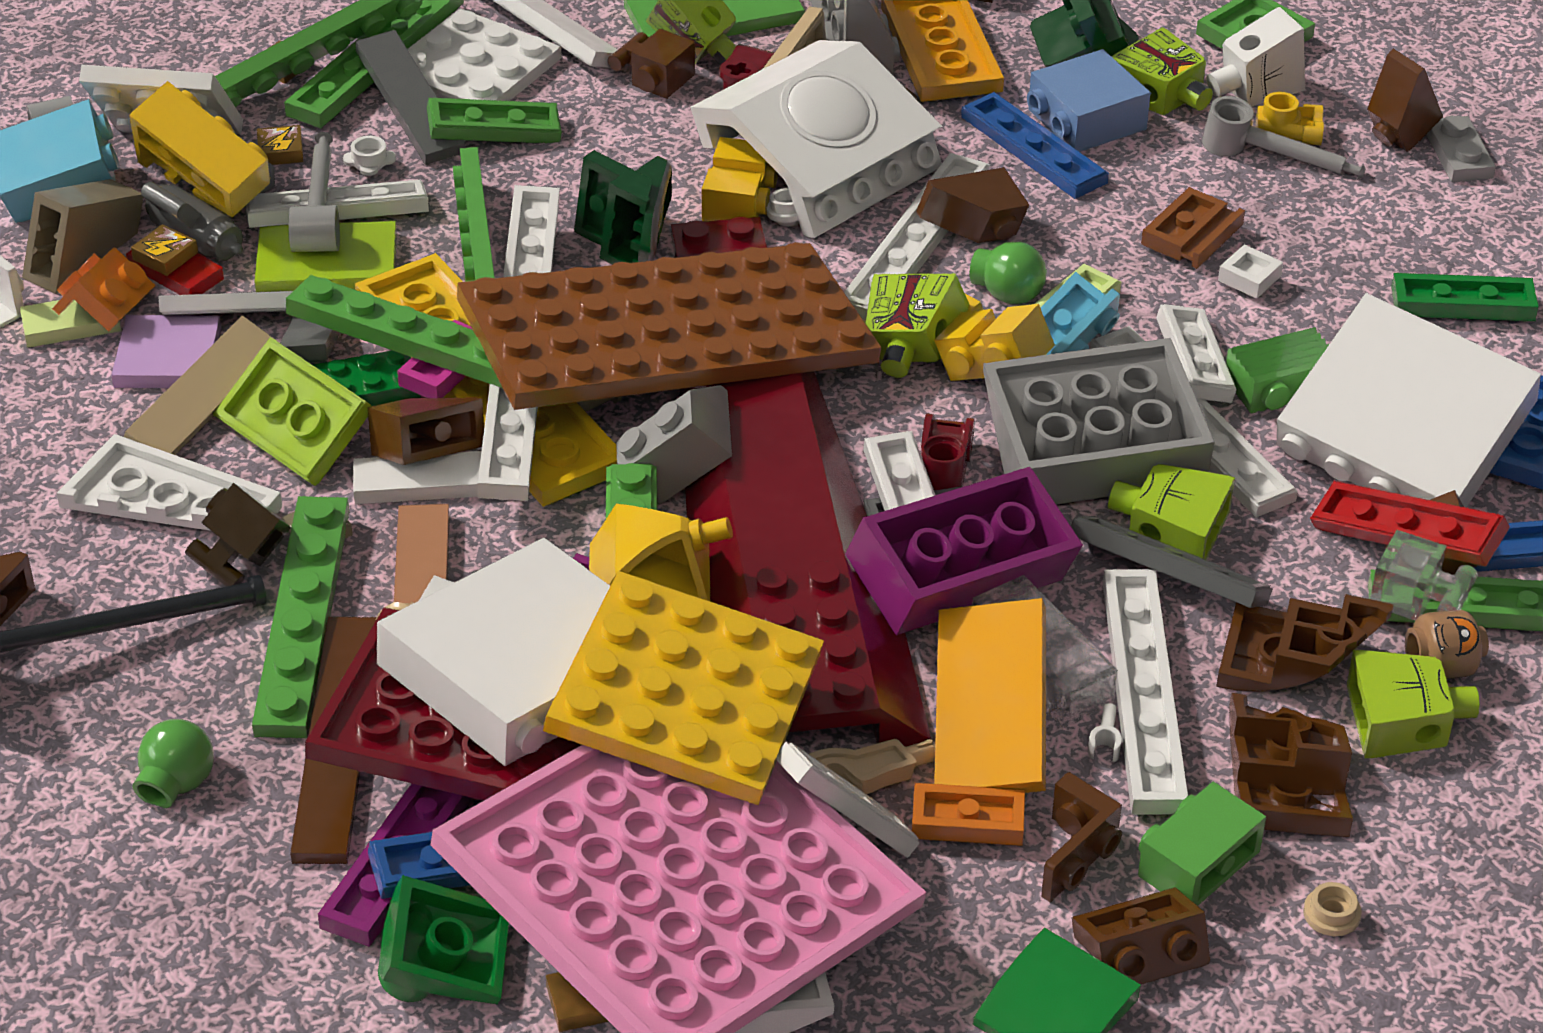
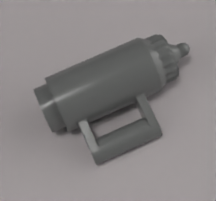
M149 181L142 187L141 195L146 199V212L150 216L151 221L157 226L163 224L195 239L198 251L207 257L228 260L235 254H240L243 251L242 231L227 215L174 184L157 185Z

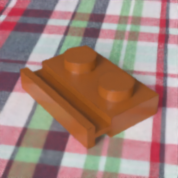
M1188 187L1143 229L1141 245L1178 261H1181L1183 258L1192 261V267L1198 269L1243 225L1245 210L1239 208L1236 212L1227 208V202Z

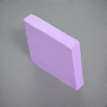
M126 315L111 374L113 387L169 388L220 338L222 329L220 316Z

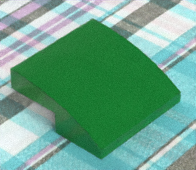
M1044 927L1018 955L996 983L975 1014L973 1025L986 1033H1107L1138 1001L1141 984Z

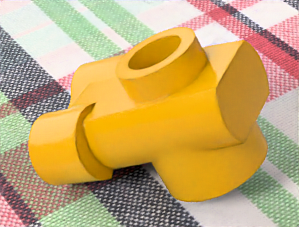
M1273 92L1265 97L1264 105L1257 108L1256 127L1308 145H1322L1324 131L1323 105L1303 104V107H1301L1294 95L1286 92Z

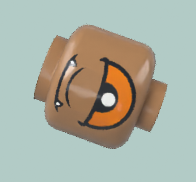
M1461 609L1429 612L1420 615L1413 624V627L1409 628L1405 635L1406 654L1436 657L1442 662L1446 679L1463 678L1473 675L1480 666L1481 657H1485L1489 649L1488 635L1485 628L1478 626L1473 616Z

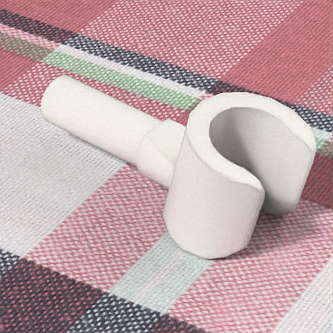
M1112 703L1104 705L1101 725L1095 727L1090 733L1088 756L1090 759H1094L1095 748L1100 745H1107L1114 750L1112 762H1116L1119 759L1122 737L1120 732L1114 728L1116 706Z

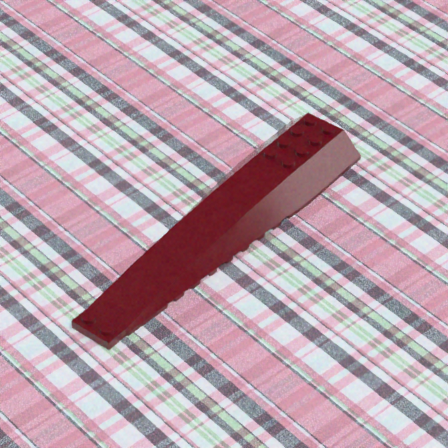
M735 217L714 221L694 220L687 223L671 224L674 258L698 256L706 252L725 253L742 251L750 247L768 248L760 217ZM815 372L681 388L680 397L689 390L719 385L728 392L732 456L685 487L686 517L689 520L701 519L703 523L728 517L732 527V538L709 543L710 602L824 640L819 659L789 732L872 724L877 744L897 739L904 747L929 739L932 740L906 633L899 635L894 633L845 555L862 519L867 517Z

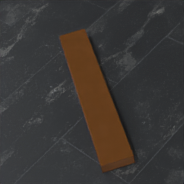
M328 617L310 732L377 617ZM305 758L290 852L292 864H348L361 771Z

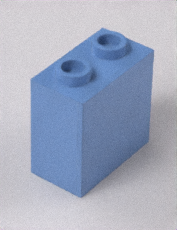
M1101 49L1031 72L1027 103L1028 110L1052 133L1081 152L1146 130L1151 92L1105 50Z

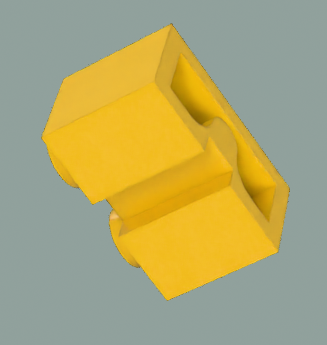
M727 137L719 138L713 155V167L708 169L701 188L702 221L726 220L735 217L751 218L758 217L759 214H767L770 188L776 187L778 173L746 140Z
M1039 304L1007 307L997 319L992 309L961 312L934 340L950 381L984 378V363L1046 355L1055 346Z

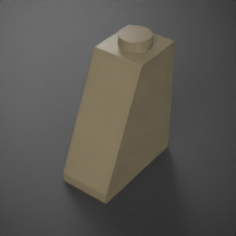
M112 179L35 192L22 278L55 294L59 293L56 290L74 271H78L94 253L102 259L114 247L118 249L138 234L144 198L141 192Z

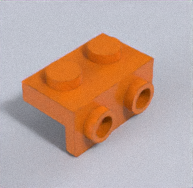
M114 247L102 259L94 253L78 271H74L56 291L63 297L52 310L60 315L68 306L76 301L109 332L156 285L146 276L144 270L139 265L129 261Z

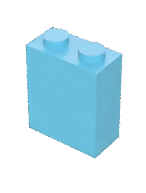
M89 99L0 130V198L15 223L31 219L35 192L107 179L116 181L114 170L119 169L120 164L112 144H108V140L114 138L106 115L104 113L97 115Z

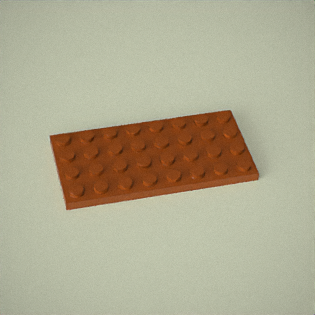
M794 242L786 246L769 248L750 247L742 251L725 253L706 252L698 256L680 258L662 257L654 261L636 263L617 262L609 266L573 267L565 271L547 273L528 272L520 276L503 278L483 277L476 281L458 282L457 300L476 337H478L485 355L514 410L879 363L881 346L811 243Z

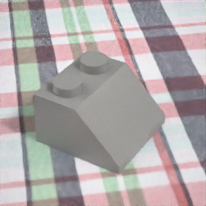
M721 385L689 390L675 401L664 404L655 415L638 427L630 428L616 441L617 464L635 463L657 466L658 505L732 456L728 392Z

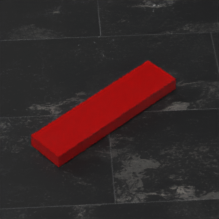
M1333 481L1310 517L1314 527L1325 532L1481 566H1487L1510 528L1504 515Z

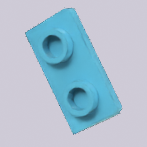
M1075 272L1041 307L1055 344L1046 355L1089 349L1088 343L1098 333L1102 336L1106 335L1120 317L1118 312L1120 293L1112 288L1105 295Z

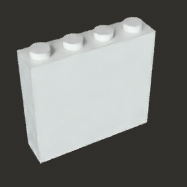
M1365 293L1277 418V446L1281 447L1286 454L1294 459H1305L1324 468L1330 476L1337 480L1350 481L1362 487L1426 500L1455 490L1463 506L1466 508L1537 402L1541 373Z
M542 538L378 621L377 664L485 751L494 756L500 763L507 766L516 761V759L535 752L546 742L548 743L558 737L543 731L546 714L610 585L550 541Z

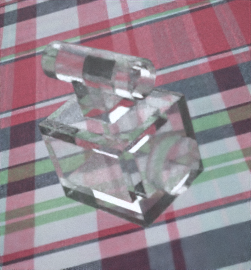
M1396 530L1376 566L1370 599L1394 604L1392 613L1416 621L1423 614L1430 599L1440 602L1438 611H1459L1466 601L1478 574L1473 567L1468 565L1460 566L1455 575L1442 572L1447 546Z

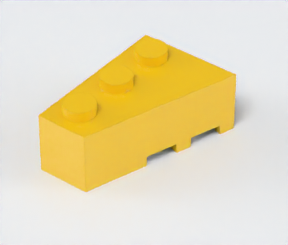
M167 81L129 114L138 163L146 168L152 163L167 170L164 173L165 178L173 184H176L181 179L195 186L192 190L194 196L232 218L270 184L269 160L265 152L253 142L246 143L237 136L231 125L220 116L213 117L205 111L198 99L187 90L181 92Z

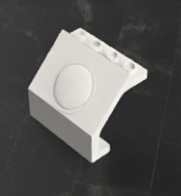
M818 40L690 107L703 148H716L720 137L734 138L741 135L784 179L789 188L802 233L806 237L816 238L937 170L942 164L933 131L943 126L861 42Z

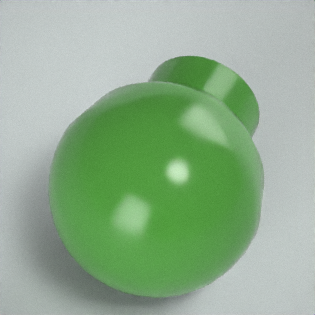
M1006 242L993 250L978 248L972 257L969 275L972 284L986 286L994 298L1007 304H1023L1031 301L1041 292L1045 285L1047 269L1042 255L1033 246L1024 242Z
M168 719L151 727L143 736L137 753L140 773L132 785L134 792L144 802L167 809L172 806L178 794H184L196 789L209 776L214 763V749L207 733L197 724L184 719Z

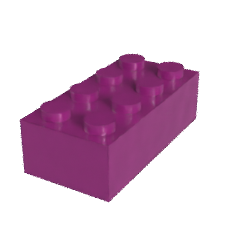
M1026 467L864 517L845 555L894 633L899 635L938 622L939 610L993 604L1062 581L1083 544L1032 468Z

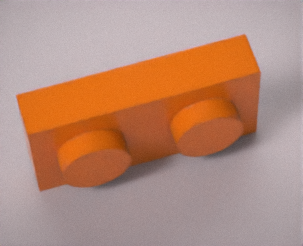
M915 783L912 832L918 839L1023 846L1025 789Z

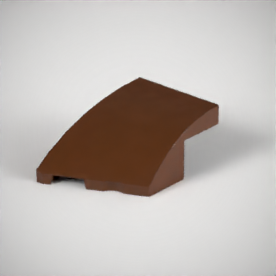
M1345 594L1342 609L1290 598L1287 612L1264 607L1250 608L1236 602L1216 687L1236 691H1269L1294 687L1322 677L1332 671L1391 617L1394 604Z
M1231 693L1229 726L1235 796L1266 816L1264 830L1350 837L1353 816L1345 788L1352 750L1345 726L1320 718H1311L1285 707H1282L1277 712L1269 713L1248 706L1246 695ZM1312 795H1333L1334 806L1323 804ZM1321 804L1328 807L1331 811H1325L1310 807L1312 805Z

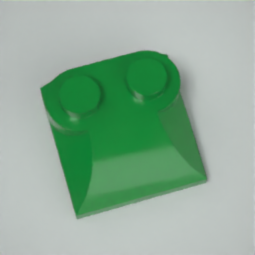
M402 875L394 889L384 923L378 966L380 984L388 994L404 1002H418L425 999L430 993L458 999L498 1004L502 996L509 922L484 898Z

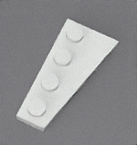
M116 434L56 493L59 508L209 531L211 530L201 523L208 515L206 507L218 491L223 488L228 490L233 483L248 491L275 514L283 507L281 492Z

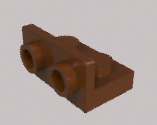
M1176 887L1071 917L1074 938L1095 958L1141 985L1203 967L1210 963L1205 912Z

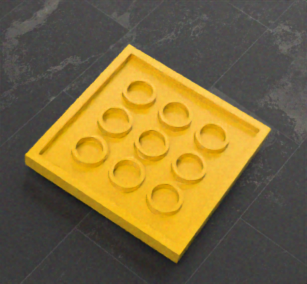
M618 571L546 714L543 731L759 806L777 762L776 758L779 750L784 745L819 659L824 640Z

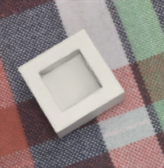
M1244 244L1220 266L1218 281L1254 298H1258L1281 277L1283 262Z

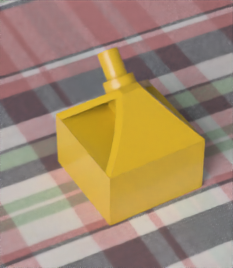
M616 503L590 543L589 571L610 586L617 572L621 571L710 602L709 543L732 538V527L728 517L703 523L701 519L691 521L686 517Z

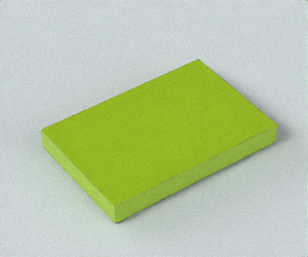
M396 221L340 223L339 251L292 252L289 241V225L260 227L254 281L256 292L294 291L310 275L326 278L333 283L355 290V283L395 269Z
M270 337L213 415L313 486H316L367 419V407L372 406Z

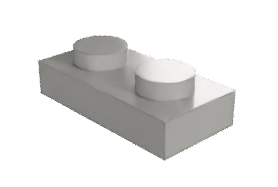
M1451 115L1442 118L1426 134L1451 182L1494 178L1496 166L1469 116Z

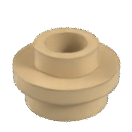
M1326 882L1317 886L1307 896L1303 914L1306 922L1315 931L1328 936H1344L1353 932L1358 927L1362 910L1357 896L1352 889L1341 883Z

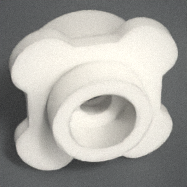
M377 136L357 138L351 144V152L343 156V163L346 166H354L365 176L375 175L383 166L393 164L396 161L395 153L393 151H386L385 141Z

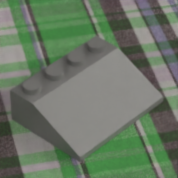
M808 0L811 7L823 8L826 40L861 42L892 75L894 74V62H899L900 60L899 43L896 37L890 36L887 16L880 14L878 0Z
M1171 338L990 362L983 365V373L1004 474L1031 467L1055 504L1109 497L1112 487L1117 480L1142 487L1153 466L1158 464L1209 472L1215 442Z

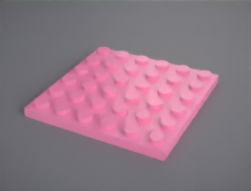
M581 745L433 829L431 846L620 1033H735L922 908L927 893L828 803L798 784L778 761L775 764L758 806Z

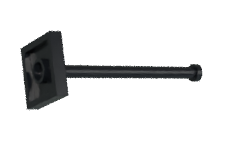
M254 575L249 576L245 583L0 631V653L252 602L254 607L265 605V586L261 576Z

